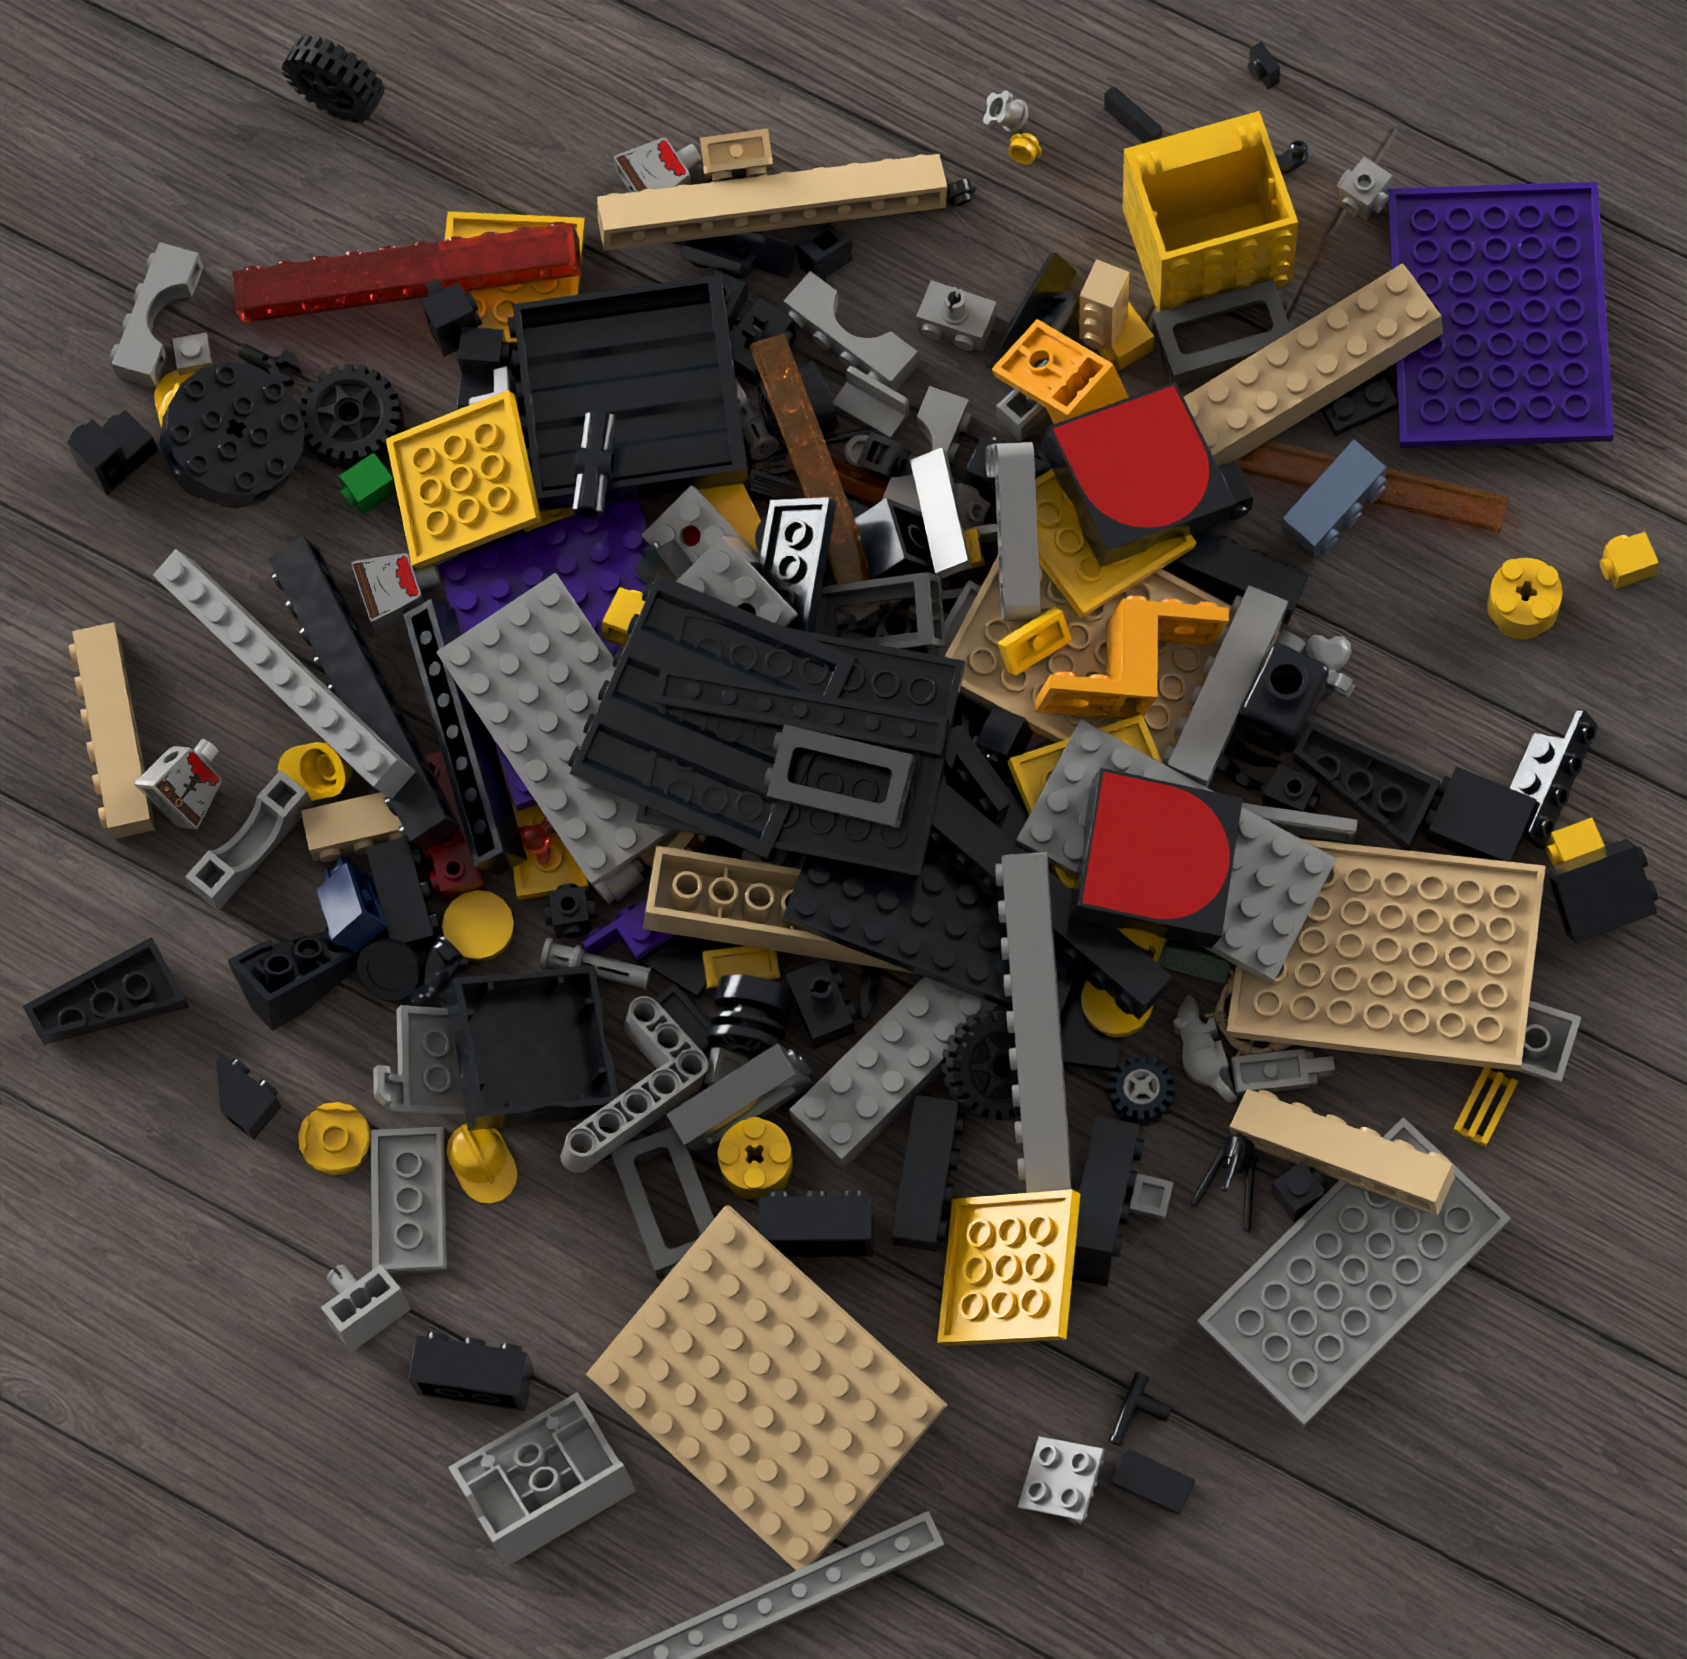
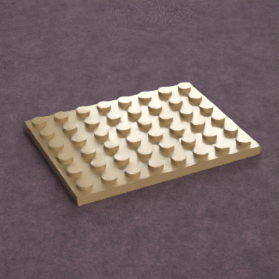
M997 556L944 657L964 660L966 662L960 692L992 709L995 706L1025 717L1031 730L1057 743L1071 738L1081 719L1097 728L1122 721L1121 719L1035 713V699L1050 674L1054 675L1057 672L1066 671L1074 673L1075 677L1087 678L1098 674L1106 675L1107 622L1122 599H1126L1129 596H1143L1147 598V601L1158 602L1165 599H1178L1182 601V604L1193 605L1200 602H1213L1218 607H1228L1229 614L1232 606L1160 569L1085 617L1080 618L1039 563L1040 615L1053 607L1062 610L1072 641L1014 676L1007 672L997 642L1034 619L1002 620L999 559ZM1229 615V621L1226 624L1229 627L1234 618L1231 615ZM1278 631V633H1277V635H1276V637H1275V639H1274V641H1273V644H1275V642H1276V640H1277V638H1278V636H1279V634H1280L1279 631ZM1217 639L1212 646L1158 642L1157 698L1144 716V720L1161 760H1163L1169 744L1176 746L1180 736L1175 734L1182 715L1189 716L1193 709V705L1189 704L1195 686L1197 684L1203 686L1207 678L1202 673L1210 654L1214 656L1218 654L1221 646L1216 645Z
M1302 839L1337 859L1275 981L1270 984L1236 965L1226 1031L1227 1037L1521 1071L1546 866Z
M725 1206L586 1373L593 1382L796 1571L817 1561L947 1406L939 1396L731 1206Z

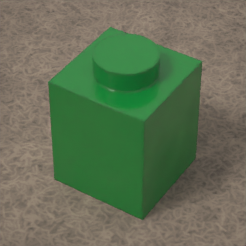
M372 453L339 475L343 486L339 490L341 496L350 508L356 505L363 515L397 493L393 477L375 453Z

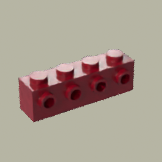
M442 751L424 755L461 827L427 851L423 850L425 859L432 858L435 867L434 871L429 872L434 893L441 891L444 902L455 900L463 893L475 890L486 891L481 869L474 867Z

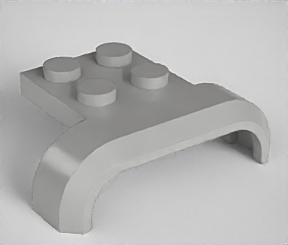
M401 1005L396 1009L398 1075L390 1073V1066L377 1065L373 1069L374 1099L385 1109L395 1112L466 1116L447 1008Z

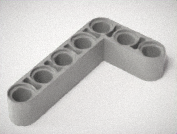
M997 443L988 445L986 447V472L988 478H995L1002 620L1035 619L1040 616V582L1033 443Z
M642 996L634 999L630 1004L623 1026L628 1038L655 1066L656 1070L570 1130L566 1136L560 1158L563 1166L571 1172L581 1173L588 1170L695 1094L702 1086L709 1066L707 1057L653 998ZM636 1017H645L649 1022L639 1021ZM659 1043H668L672 1046V1048H665L661 1046ZM683 1069H691L696 1074H688ZM655 1088H663L669 1094L659 1093ZM629 1107L637 1108V1109H639L642 1113H640V1114L633 1113V1112H631L628 1108H629ZM600 1127H608L612 1129L614 1133H606L602 1131ZM572 1147H581L586 1150V1153H578Z

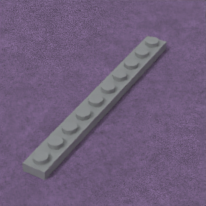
M927 1511L603 1659H701L945 1547L930 1512Z

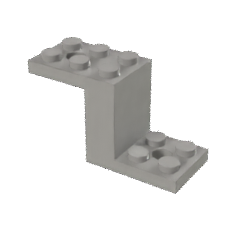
M690 486L641 535L650 545L657 541L660 545H663L674 539L693 563L676 582L738 608L744 603H749L755 608L757 616L783 627H786L798 615L758 572L760 555L695 486ZM689 526H695L700 531V541L695 546H689L683 540V532Z

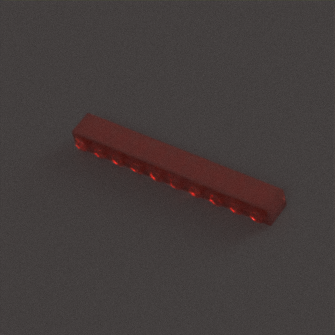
M554 222L547 227H519L512 232L498 233L491 231L482 233L477 237L464 238L455 236L442 242L430 243L420 241L407 247L385 246L378 251L372 252L350 251L344 256L330 258L327 256H316L309 261H281L277 265L267 267L247 266L243 270L232 271L234 309L243 323L425 298L429 296L425 284L437 278L443 289L458 282L463 292L580 276L582 275L579 236L573 223Z

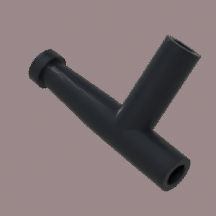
M1135 1372L1122 1404L1113 1434L1108 1439L1110 1443L1122 1447L1123 1438L1137 1409L1168 1420L1172 1406L1143 1395L1149 1380L1148 1376Z

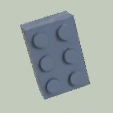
M1354 439L1282 518V532L1313 559L1320 553L1324 556L1327 555L1337 544L1339 539L1336 537L1344 526L1349 530L1361 517L1362 513L1360 511L1363 505L1368 500L1371 503L1375 502L1386 489L1384 486L1387 481L1385 479L1386 466Z

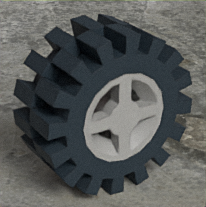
M1139 1055V1059H1134L1131 1056L1127 1058L1126 1063L1123 1064L1121 1061L1117 1065V1070L1112 1071L1109 1082L1108 1097L1114 1113L1118 1112L1120 1119L1123 1121L1128 1119L1131 1120V1123L1135 1124L1143 1122V1126L1150 1125L1152 1120H1155L1156 1123L1160 1121L1162 1115H1167L1171 1104L1173 1105L1175 1085L1172 1073H1168V1067L1164 1063L1160 1065L1155 1057L1148 1060L1146 1055Z

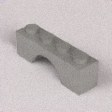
M159 242L156 252H152L149 255L146 264V278L144 283H139L136 288L133 311L125 316L122 325L123 336L120 344H115L111 352L110 363L117 378L156 389L168 357L163 344L152 335L153 323L158 313L167 304L178 299L192 298L204 268L197 252Z
M810 271L784 300L785 313L794 318L795 328L797 330L803 328L812 335V339L819 347L824 350L830 348L838 354L840 361L847 368L853 366L896 391L919 366L918 351L891 331L874 338H861L845 331L835 318L838 308L837 291Z
M929 386L917 414L918 430L928 439L932 451L942 447L946 451L949 463L951 464L955 463L961 445L957 442L961 432L966 434L972 423L973 414L969 413V399ZM913 474L903 477H891L882 500L888 498L921 511Z
M280 770L256 797L254 808L240 830L223 846L215 850H209L185 876L191 889L219 911L302 818L301 810L309 809L313 806L308 792Z

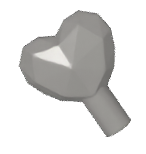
M1313 635L1306 641L1305 651L1307 655L1326 664L1330 671L1337 672L1344 667L1352 652L1351 644L1344 636H1335L1327 639L1322 635ZM1327 686L1324 693H1334L1336 691Z

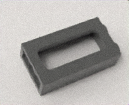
M1273 279L1152 314V330L1170 383L1176 381L1178 387H1183L1217 377L1296 329L1293 320L1287 321L1284 313L1287 310L1286 299L1282 290H1276ZM1260 303L1266 305L1273 324V328L1270 331L1187 355L1180 352L1173 333L1174 328Z
M925 572L824 586L821 591L814 633L839 637L837 612L841 607L915 597L918 632L856 641L910 651L946 647L941 578L939 575Z
M785 724L783 731L776 733L772 753L777 755L774 767L767 769L763 785L764 789H768L767 796L769 798L895 829L900 828L917 759L915 756ZM797 748H805L890 769L892 777L886 800L883 803H874L791 783L788 780V772L793 752Z
M777 1043L666 1115L683 1144L704 1156L719 1146L724 1134L736 1123L749 1117H759L762 1119L814 1086L808 1077L812 1070L801 1054L797 1055L792 1048L787 1050Z
M674 1127L620 1146L611 1153L657 1280L667 1277L696 1240L674 1249H669L665 1246L635 1166L670 1154L698 1227L699 1237L714 1220L688 1148L683 1144Z

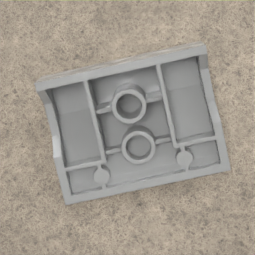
M578 1392L448 1467L506 1567L636 1492L625 1466L613 1452Z

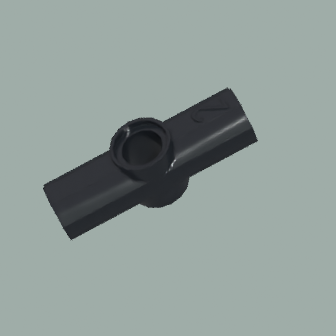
M593 410L590 413H586L581 448H577L575 457V479L577 481L574 491L573 513L587 520H596L599 517H604L608 482H612L614 475L615 453L613 445L617 419L616 415L610 414L605 410Z

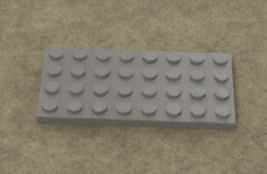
M556 572L436 652L592 886H595L677 831L637 823L636 816L639 805L581 781L569 774L572 768L569 767L570 757L577 746L581 748L586 734L583 733L585 723L591 713L596 714L601 703L598 700L599 691L606 680H611L616 668L613 667V656Z
M1081 719L1015 842L1030 853L1048 852V863L1076 877L1077 868L1080 865L1084 852V824L1091 781L1100 767L1207 791L1212 790ZM1242 807L1222 937L1212 949L1204 948L1272 984L1337 858Z
M1404 1117L1382 1137L1392 1142L1396 1139L1406 1141L1414 1146L1415 1150L1425 1154L1435 1152L1443 1155ZM1454 1164L1455 1178L1438 1216L1339 1180L1197 1320L1196 1324L1304 1428L1510 1222L1511 1218Z

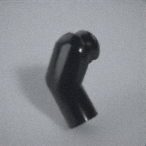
M1295 140L1291 143L1289 150L1282 155L1275 154L1281 173L1289 174L1307 161L1309 157L1307 153L1308 145L1305 142Z

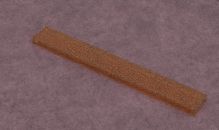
M785 334L752 343L750 346L751 352L806 498L830 497L837 502L828 557L838 584L874 580L868 572V562L864 548L858 539L859 531Z
M1269 440L1239 458L1238 461L1243 473L1310 488L1338 456ZM1386 468L1385 479L1387 481L1384 484L1386 489L1373 502L1387 507L1500 533L1509 496Z

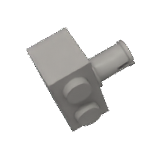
M931 280L916 316L917 330L921 331L929 339L940 340L942 338L954 342L955 346L962 350L972 351L975 349L983 352L997 317V302Z
M381 1264L358 1281L350 1273L346 1265L336 1266L342 1279L339 1278L333 1269L327 1276V1281L339 1294L320 1308L331 1329L351 1353L411 1310L401 1288Z

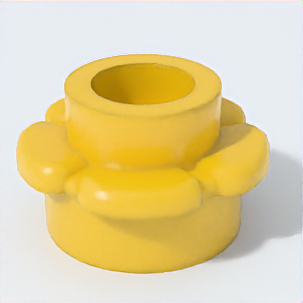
M1029 133L1015 134L1010 139L1012 143L1008 152L1010 157L1017 163L1029 165L1036 157H1040L1042 150L1037 138Z

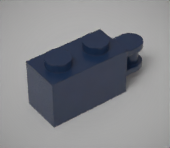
M341 855L337 859L338 864L333 868L328 867L324 870L323 874L326 881L316 890L321 903L320 910L325 916L329 928L328 935L336 945L340 947L345 946L358 953L387 927L372 878L356 869L355 864L350 858Z

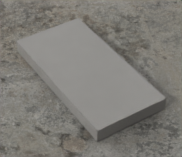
M444 1126L371 1130L372 1270L381 1264L389 1275L447 1272Z

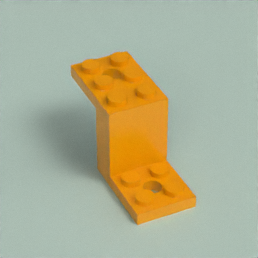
M1038 319L991 369L997 379L1044 406L1053 424L1129 398L1113 363ZM1049 359L1045 366L1040 368L1033 367L1038 360Z
M1129 596L1126 599H1122L1107 622L1106 675L1098 674L1087 678L1075 677L1074 673L1066 671L1057 672L1054 675L1050 674L1035 699V713L1121 720L1142 714L1144 717L1157 698L1158 642L1212 646L1229 621V608L1218 607L1213 602H1200L1196 605L1182 604V601L1178 599H1165L1161 602L1147 601V598L1143 596Z

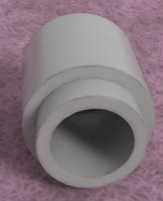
M635 858L592 887L608 905L614 900L618 902L644 880L641 872L645 868Z

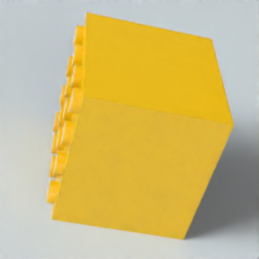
M1260 111L1124 149L1123 212L1157 312L1273 279L1276 289H1280L1286 286L1288 282L1293 281L1298 220Z

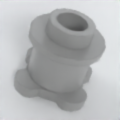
M1004 90L1002 94L993 92L988 96L987 111L983 117L984 124L992 126L994 123H998L1010 133L1018 131L1026 124L1028 120V107L1023 100H1013V94L1007 90Z

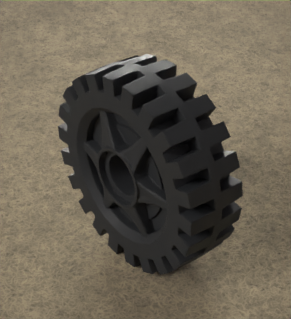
M310 35L300 37L291 48L282 65L283 76L288 78V84L294 86V90L299 95L304 94V99L309 103L314 102L316 108L321 111L326 109L328 114L333 117L337 114L344 121H347V119L353 123L367 121L378 106L385 90L381 78L376 76L377 73L373 68H367L368 64L363 59H356L357 55L352 51L348 53L345 51V47L340 44L334 46L331 40L325 39L323 41L318 36L313 38Z
M344 364V370H339L338 366L330 368L331 373L328 375L323 371L318 375L319 380L317 382L312 380L308 384L309 391H303L301 395L302 404L298 406L305 424L304 441L312 454H315L319 461L322 463L326 461L328 466L336 468L339 465L342 470L347 471L350 469V466L356 465L372 453H375L377 457H381L384 460L389 455L386 438L402 432V407L394 387L391 386L390 381L385 376L381 377L378 371L372 369L370 372L363 365H359L358 369H354L352 364ZM350 413L358 414V417L353 421H343V418Z
M984 1010L980 1011L978 1015L972 1014L965 1018L966 1023H959L954 1028L957 1031L956 1034H950L946 1041L950 1045L948 1049L944 1048L942 1056L946 1058V1063H941V1071L946 1073V1077L943 1078L944 1084L950 1088L949 1094L951 1097L958 1101L962 1108L975 1115L994 1120H1009V1117L1017 1118L1021 1116L1020 1107L1013 1106L1012 1085H1018V1071L1011 1070L1009 1048H1016L1015 1033H1008L1007 1011ZM998 1056H1001L1002 1067L999 1072L994 1073L992 1069L993 1062Z

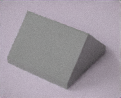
M1529 1001L1522 1067L1519 1072L1561 1085L1581 1017Z

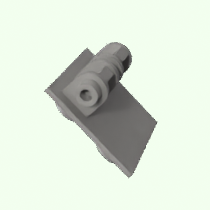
M1039 1436L1018 1508L1065 1517L1068 1522L1081 1525L1082 1521L1087 1519L1088 1516L1086 1513L1090 1498L1094 1496L1093 1488L1097 1486L1096 1478L1099 1468L1104 1462L1102 1458L1105 1449Z

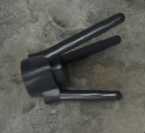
M1238 1136L1227 1137L1224 1148H1218L1214 1162L1190 1203L1192 1207L1198 1205L1222 1163V1167L1226 1170L1221 1187L1222 1192L1228 1191L1234 1173L1241 1174L1246 1169L1243 1230L1245 1232H1248L1251 1226L1254 1170L1258 1160L1252 1156L1255 1149L1253 1142Z

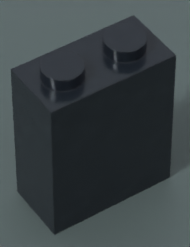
M1456 767L1452 777L1445 775L1437 793L1438 796L1442 797L1438 809L1431 807L1423 825V827L1428 828L1426 841L1464 857L1512 862L1537 799Z
M1624 839L1545 869L1565 934L1575 943L1657 913L1654 901L1658 900L1657 891L1651 880L1647 881L1644 868L1648 867V862L1640 846L1637 847L1629 840Z

